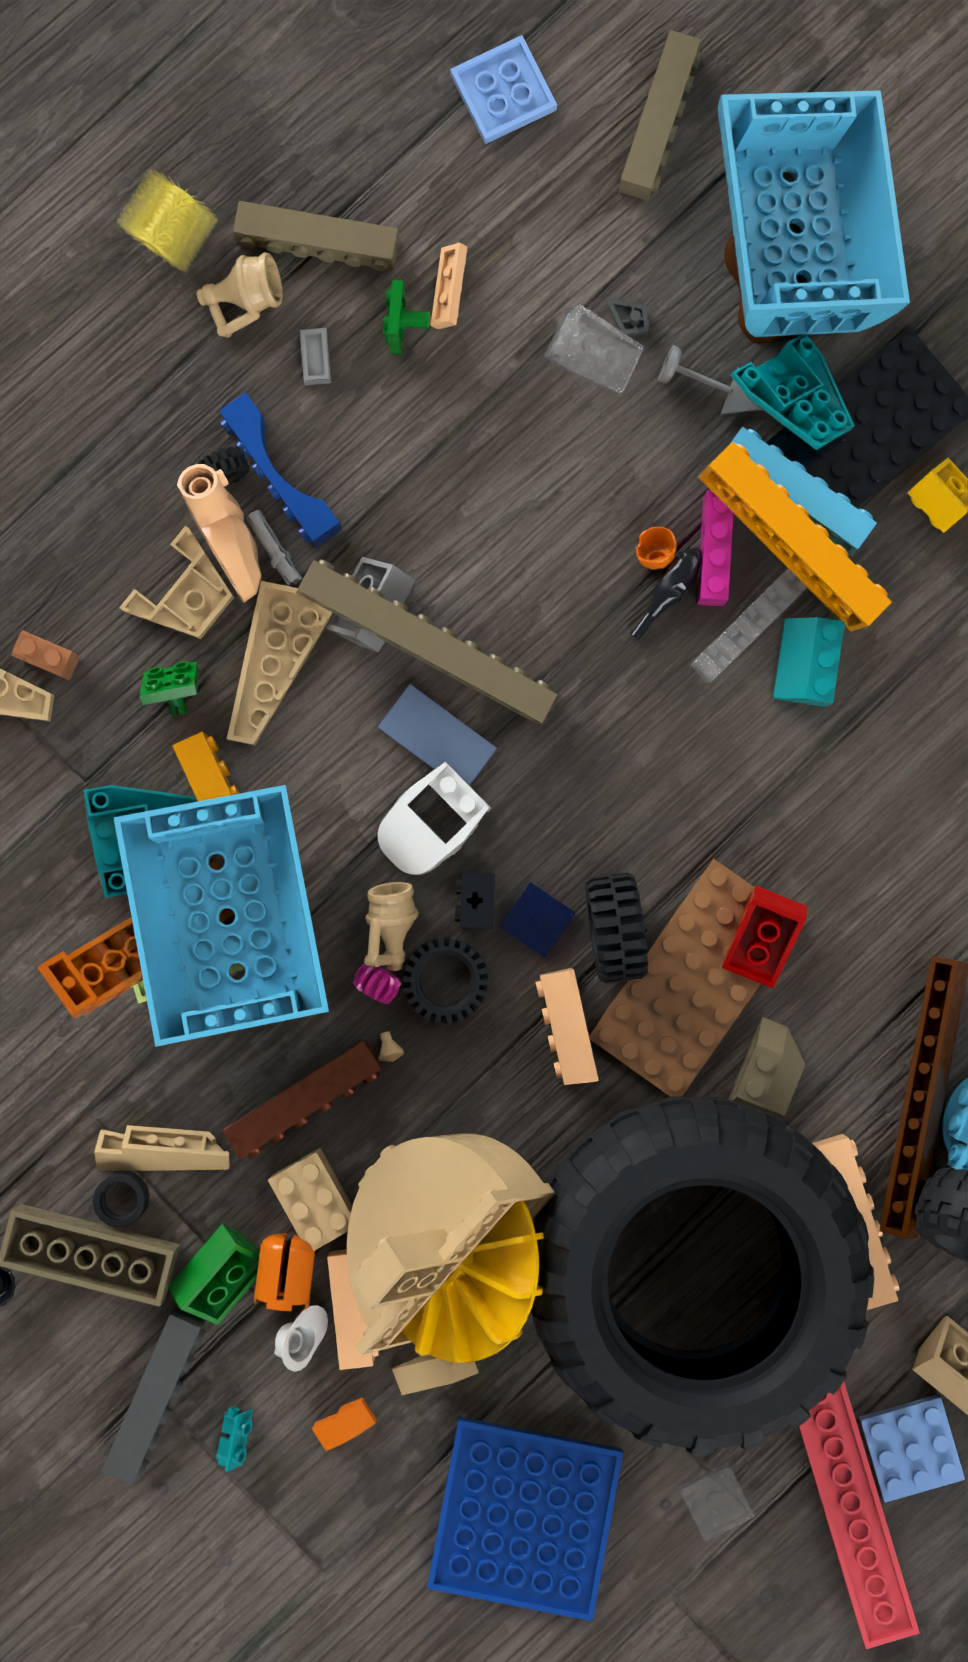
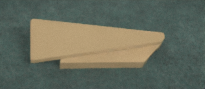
M127 1125L125 1134L100 1130L94 1152L98 1171L227 1170L230 1166L229 1152L223 1151L216 1143L215 1137L206 1131Z

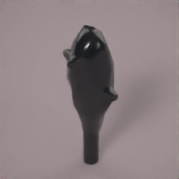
M697 547L686 549L683 552L677 551L674 561L666 567L654 591L646 614L631 633L636 639L640 640L655 618L668 607L680 601L682 595L688 591L689 586L698 574L702 562V551Z

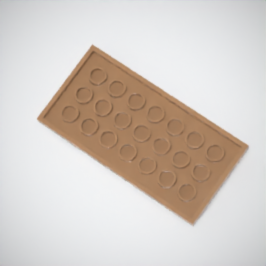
M712 859L648 950V974L642 979L626 981L589 1034L590 1040L670 1097L683 1096L760 986L758 982L722 968L723 961L754 887L715 859Z

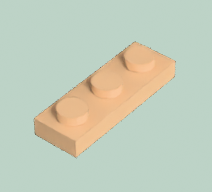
M460 242L441 248L430 326L436 329L454 326L457 323L467 246Z

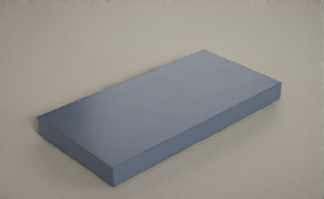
M409 684L378 726L381 731L434 770L444 762H447L469 786L497 750L494 745L411 684Z

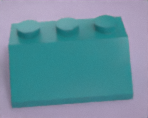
M819 617L784 619L773 699L827 707L833 703L845 626L844 621Z

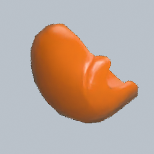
M652 527L640 534L639 545L636 546V557L642 566L652 570L663 569L673 562L676 557L677 542L670 529Z

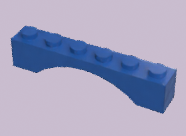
M246 392L219 410L223 417V420L220 421L221 425L229 436L234 433L239 441L235 443L236 446L241 447L245 457L250 455L255 463L251 466L259 478L266 477L270 483L267 489L275 500L281 498L286 505L282 510L291 522L296 519L301 528L298 529V532L306 543L311 541L315 547H318L342 530L340 522L323 500L312 498L297 491L275 471L266 451L265 421Z

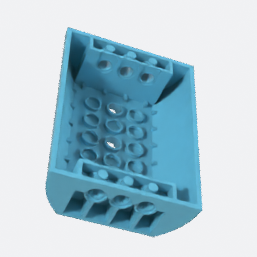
M881 91L721 95L718 103V118L744 321L748 332L754 337L859 332L889 319L904 309L910 303ZM783 173H790L794 177V182L786 181ZM789 224H797L801 229V233L796 234L792 232ZM803 275L808 283H798L796 276Z
M286 785L114 817L155 1047L329 1012ZM215 854H220L225 859L224 866L219 870L212 869L209 864L210 858ZM224 909H232L235 913V920L229 925H224L219 918L221 911ZM236 963L242 964L246 970L245 976L240 980H235L230 975V968Z

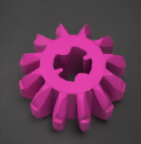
M363 963L355 974L353 984L359 991L380 1003L390 1004L399 991L401 981L396 975L381 966H366Z

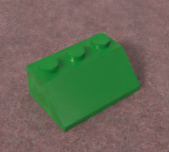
M221 1224L169 1285L168 1289L181 1310L218 1325L256 1281L260 1249L240 1232Z

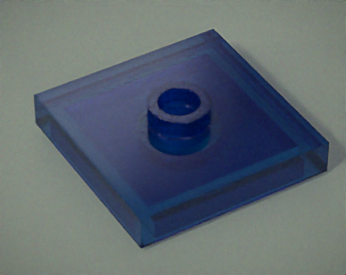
M530 882L500 925V928L545 958L575 912Z

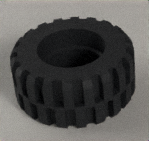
M630 873L590 877L585 882L586 902L592 949L599 981L612 983L642 979L648 974V953L642 907L635 877Z

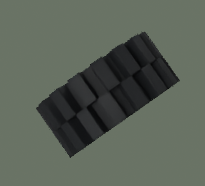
M230 446L227 449L221 448L218 452L213 451L210 456L206 455L202 460L198 461V464H205L213 468L215 472L221 469L229 483L227 486L231 485L232 482L240 481L239 478H244L245 474L250 472L241 447L239 448L238 446L234 448Z

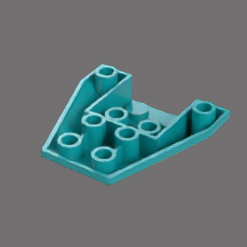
M800 335L787 342L781 352L757 367L750 362L730 374L745 395L755 405L816 450L854 427V423L822 353L807 335Z
M115 785L83 790L94 858L105 899L127 894L114 817L198 802L196 797Z

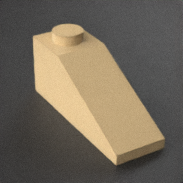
M428 1354L392 1367V1371L401 1394L406 1395L452 1384L478 1374L479 1361L453 1363L437 1359Z

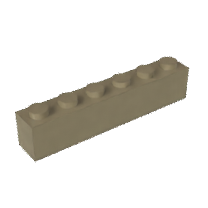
M670 30L621 177L619 192L646 201L650 200L652 191L657 193L662 179L658 172L660 166L666 167L670 151L666 150L668 142L674 143L678 126L674 124L677 117L682 118L687 101L682 99L684 93L690 94L695 78L691 76L693 68L698 69L703 52L698 51L701 39Z
M239 201L233 229L237 243L245 248L254 249L255 247L266 248L272 253L290 252L300 258L313 256L318 257L324 262H334L336 260L345 262L352 267H359L360 265L370 266L372 269L381 272L386 270L394 271L399 245L398 228Z

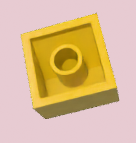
M949 458L930 471L908 492L912 503L917 508L922 509L929 516L931 524L943 533L968 512V478Z

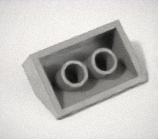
M361 557L352 575L360 581L358 585L367 590L369 587H373L384 594L383 598L391 603L396 600L404 604L415 582L413 578L396 566ZM334 613L326 626V629L363 648L378 653L385 643L380 638Z

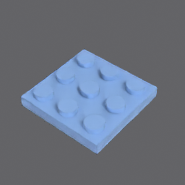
M522 35L450 69L451 77L485 144L557 110V103Z
M938 1394L858 1417L884 1502L965 1480L943 1402Z

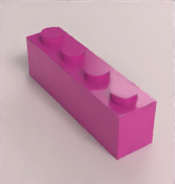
M707 490L703 498L700 540L702 562L698 573L697 605L724 606L729 596L733 512L711 490Z

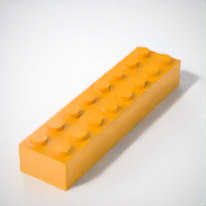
M733 441L701 472L698 478L840 621L845 622V626L851 632L868 627L892 603L887 598L886 590L882 586L874 584L867 577V571L862 566L854 564L848 558V552L841 545H835L828 538L829 533L824 527L819 524L815 525L812 522L808 511L803 506L796 505L789 498L788 491L780 484L776 485L769 478L770 474L766 468L760 464L756 465L749 458L750 454L744 446Z

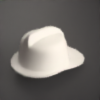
M318 1305L309 1306L306 1310H302L294 1322L286 1323L277 1332L274 1353L282 1358L287 1369L295 1372L307 1366L327 1331L328 1317L324 1308Z

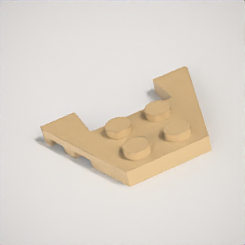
M185 526L170 544L192 562L157 606L134 589L119 608L128 614L201 639L234 599V596L191 530Z

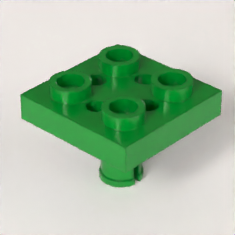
M392 280L391 290L386 291L388 317L384 316L383 333H385V343L389 344L390 352L392 354H401L405 327L429 330L430 311L406 310L404 282Z
M182 661L172 667H154L144 672L140 691L142 705L167 701L172 716H177V710H179L180 715L185 714L188 709L183 697L196 695L198 690L200 671L197 661L191 663Z

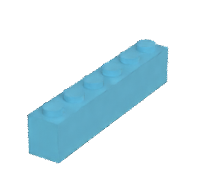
M742 427L732 442L734 441L736 444L744 446L750 454L749 458L756 465L760 464L766 468L770 474L769 478L776 485L780 484L788 491L789 498L796 505L799 504L808 511L812 522L815 525L819 524L824 527L829 533L828 538L833 543L841 545L852 556L877 524L873 520V516L864 509L854 507L845 495L833 492L828 488V484L819 477L814 478L805 472V467L799 462H791L784 457V453L774 445L769 446L763 442L757 432Z

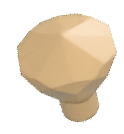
M390 1031L380 1034L382 1042L379 1053L380 1062H394L404 1055L403 1049L392 1040Z

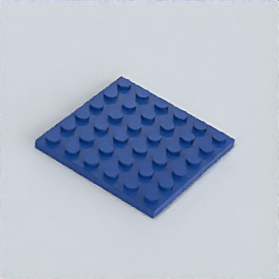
M459 1417L427 1589L593 1621L623 1449Z

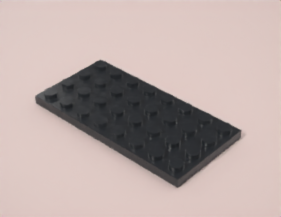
M909 327L837 385L854 423L853 429L817 450L786 427L768 440L766 444L778 447L784 453V457L791 462L797 461L802 464L806 469L805 472L814 478L819 477L828 484L829 489L836 494L841 493L851 501L850 504L858 508L968 419V395L911 327Z

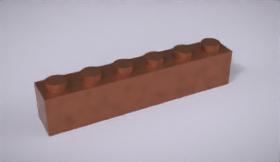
M364 1039L229 1125L222 1132L239 1159L246 1155L251 1159L264 1150L261 1145L269 1140L274 1144L287 1135L285 1130L294 1125L298 1129L309 1122L308 1115L316 1110L321 1114L333 1106L331 1102L338 1096L345 1099L357 1091L355 1085L363 1080L368 1084L380 1076L378 1071L383 1066L367 1040Z

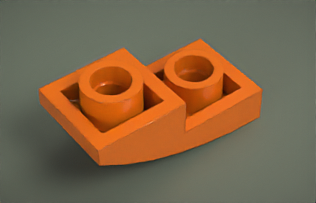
M362 1397L341 1406L336 1414L315 1422L312 1430L324 1449L328 1451L370 1428L377 1422V1418Z

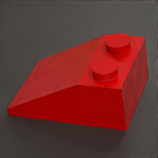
M755 885L723 961L722 968L774 989L806 921L807 906Z

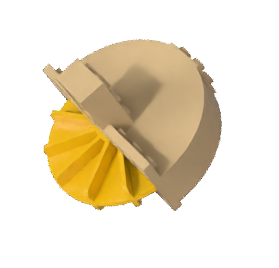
M452 1134L423 1137L406 1141L398 1146L390 1145L380 1153L381 1157L365 1171V1176L358 1183L360 1188L353 1203L348 1225L347 1262L349 1277L357 1306L368 1327L363 1333L364 1337L356 1345L362 1355L412 1342L416 1345L415 1351L419 1355L429 1354L437 1359L453 1363H471L495 1355L512 1340L520 1337L522 1327L532 1309L535 1296L542 1295L543 1287L538 1285L539 1251L537 1240L543 1239L544 1236L543 1232L535 1233L532 1220L555 1195L554 1190L549 1183L542 1182L532 1167L518 1153L507 1145L483 1135Z

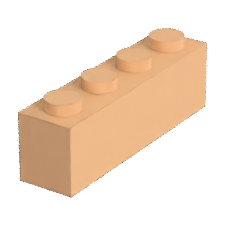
M347 1249L330 1251L327 1259L339 1369L373 1366L375 1357L379 1356V1351L362 1355L356 1346L364 1337L363 1333L368 1327L362 1318L352 1291L348 1271Z

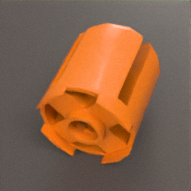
M287 1233L270 1235L263 1240L260 1246L253 1302L254 1304H256L257 1300L266 1302V1309L278 1311H292V1305L305 1304L306 1310L310 1304L315 1251H313L310 1244L294 1234L289 1251L285 1289H283L282 1280Z

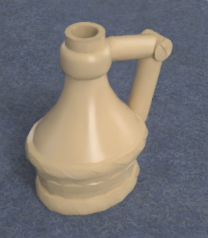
M262 253L259 257L241 255L236 260V264L229 275L223 281L216 285L206 284L197 290L198 301L202 306H209L210 313L217 326V333L220 336L229 338L234 332L257 320L262 310L268 307L277 308L281 305L283 298L281 278L271 254ZM219 302L232 303L248 312L226 323L218 304Z
M392 882L375 886L368 891L367 896L370 903L365 919L367 924L370 925L368 955H366L364 960L366 966L379 967L387 965V969L391 971L404 968L403 963L406 957L403 950V942L419 914L413 902L414 889L411 884ZM380 936L386 948L384 955H379Z

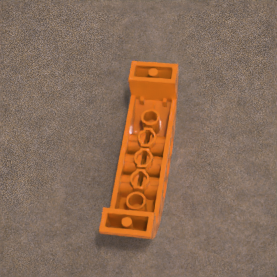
M215 862L210 864L212 869H220ZM232 909L222 910L219 916L220 921L225 924L235 916V913ZM132 917L72 953L66 955L62 951L37 967L40 974L73 1018H78L92 1012L143 981Z

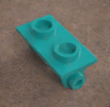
M229 1407L228 1411L225 1412L221 1432L229 1434L230 1437H220L216 1454L217 1464L226 1466L225 1472L241 1466L246 1458L247 1438L252 1429V1409L239 1413V1408Z

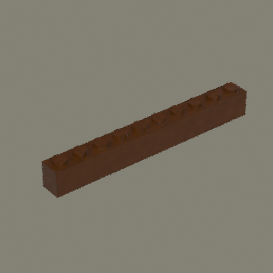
M931 956L879 1230L904 1239L918 1238L919 1232L916 1229L917 1217L914 1212L927 1179L930 1178L968 976V963Z

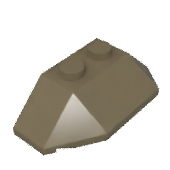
M761 1016L729 1100L767 1112L776 1118L785 1116L805 1067V1062L788 1027Z

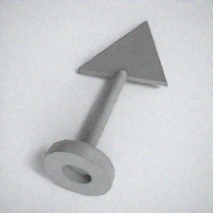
M675 345L671 347L660 371L658 382L663 384L669 383L676 371L728 393L720 415L762 410L745 395L734 380L731 386H727L678 365L682 354L681 349Z

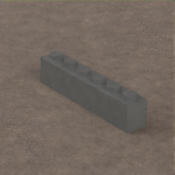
M176 1307L170 1313L101 1472L130 1485L134 1483L137 1476L143 1477L150 1462L146 1459L149 1450H155L161 1437L157 1433L160 1424L165 1425L172 1412V1409L168 1407L172 1398L177 1399L184 1384L180 1382V1378L183 1372H189L195 1357L191 1356L194 1346L200 1347L206 1331L202 1330L205 1320Z

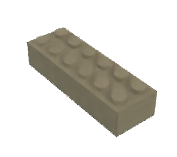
M20 1204L10 1212L0 1250V1266L160 1307L168 1296V1287L171 1284L180 1244Z

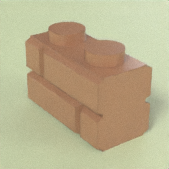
M23 630L12 651V656L68 681L71 679L80 658L79 655Z

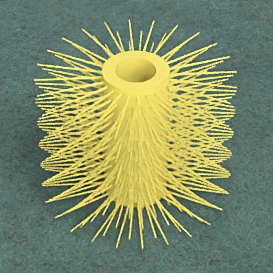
M153 175L151 177L154 179V183L152 184V181L148 179L150 184L148 187L144 185L150 195V198L146 200L147 202L144 203L142 201L147 197L144 192L145 190L141 188L143 191L141 196L136 193L140 197L143 207L139 209L141 214L132 218L134 223L132 225L129 224L130 228L128 230L135 235L134 237L139 239L138 241L142 243L140 245L146 246L156 256L159 255L164 258L166 257L168 260H173L172 264L180 261L181 257L178 259L176 257L178 255L181 256L180 252L182 250L185 251L183 249L185 246L188 247V240H194L191 234L193 233L196 235V238L198 237L199 232L196 233L194 231L201 229V232H207L204 226L209 227L206 225L202 215L205 209L202 210V207L198 206V203L195 202L196 200L192 198L197 196H190L180 186L177 187L175 184L171 186L164 180L159 183L157 182L159 178ZM156 185L157 189L150 193L149 191L154 188L153 186ZM132 204L134 210L140 206L139 204ZM199 220H203L204 222L199 225Z

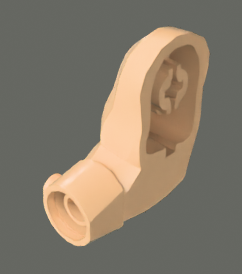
M205 464L190 466L180 475L177 486L204 539L238 596L245 603L257 594L262 577L258 563L256 542L249 528L244 523V514L238 502L224 488L229 483L222 470L219 469L215 472L213 468Z

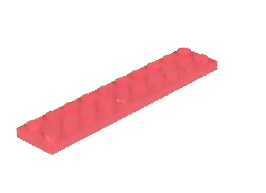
M843 1382L834 1395L827 1393L809 1411L811 1417L798 1427L865 1649L913 1636L920 1632L845 1382Z

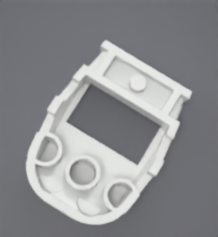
M444 762L398 798L379 826L378 842L380 848L389 860L403 872L411 875L426 874L462 848L461 846L474 832L479 821L486 812L490 811L491 807L447 762ZM428 784L467 823L447 844L408 806Z

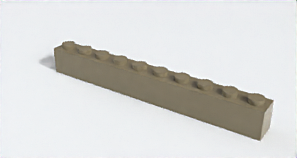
M322 559L319 562L312 561L296 592L297 594L536 724L543 723L557 696L556 693L551 691V685L541 680H538L537 683L527 678L529 674L518 667L511 669L505 666V660L497 655L490 654V656L483 654L480 652V646L468 640L464 643L456 639L457 634L450 629L442 627L440 630L432 625L433 621L422 614H418L417 617L407 612L409 608L401 602L394 600L391 603L383 598L384 594L373 587H369L368 590L358 585L360 581L354 576L347 573L342 576L333 571L335 567Z

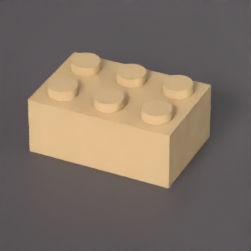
M321 1148L277 1171L268 1179L299 1238L310 1244L313 1251L348 1232L353 1205Z

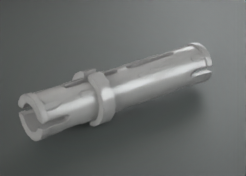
M261 510L250 513L246 517V521L268 553L272 567L278 570L287 586L292 587L302 580V576L291 561L292 556L282 547Z

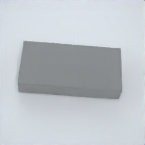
M327 328L300 330L304 384L331 383Z

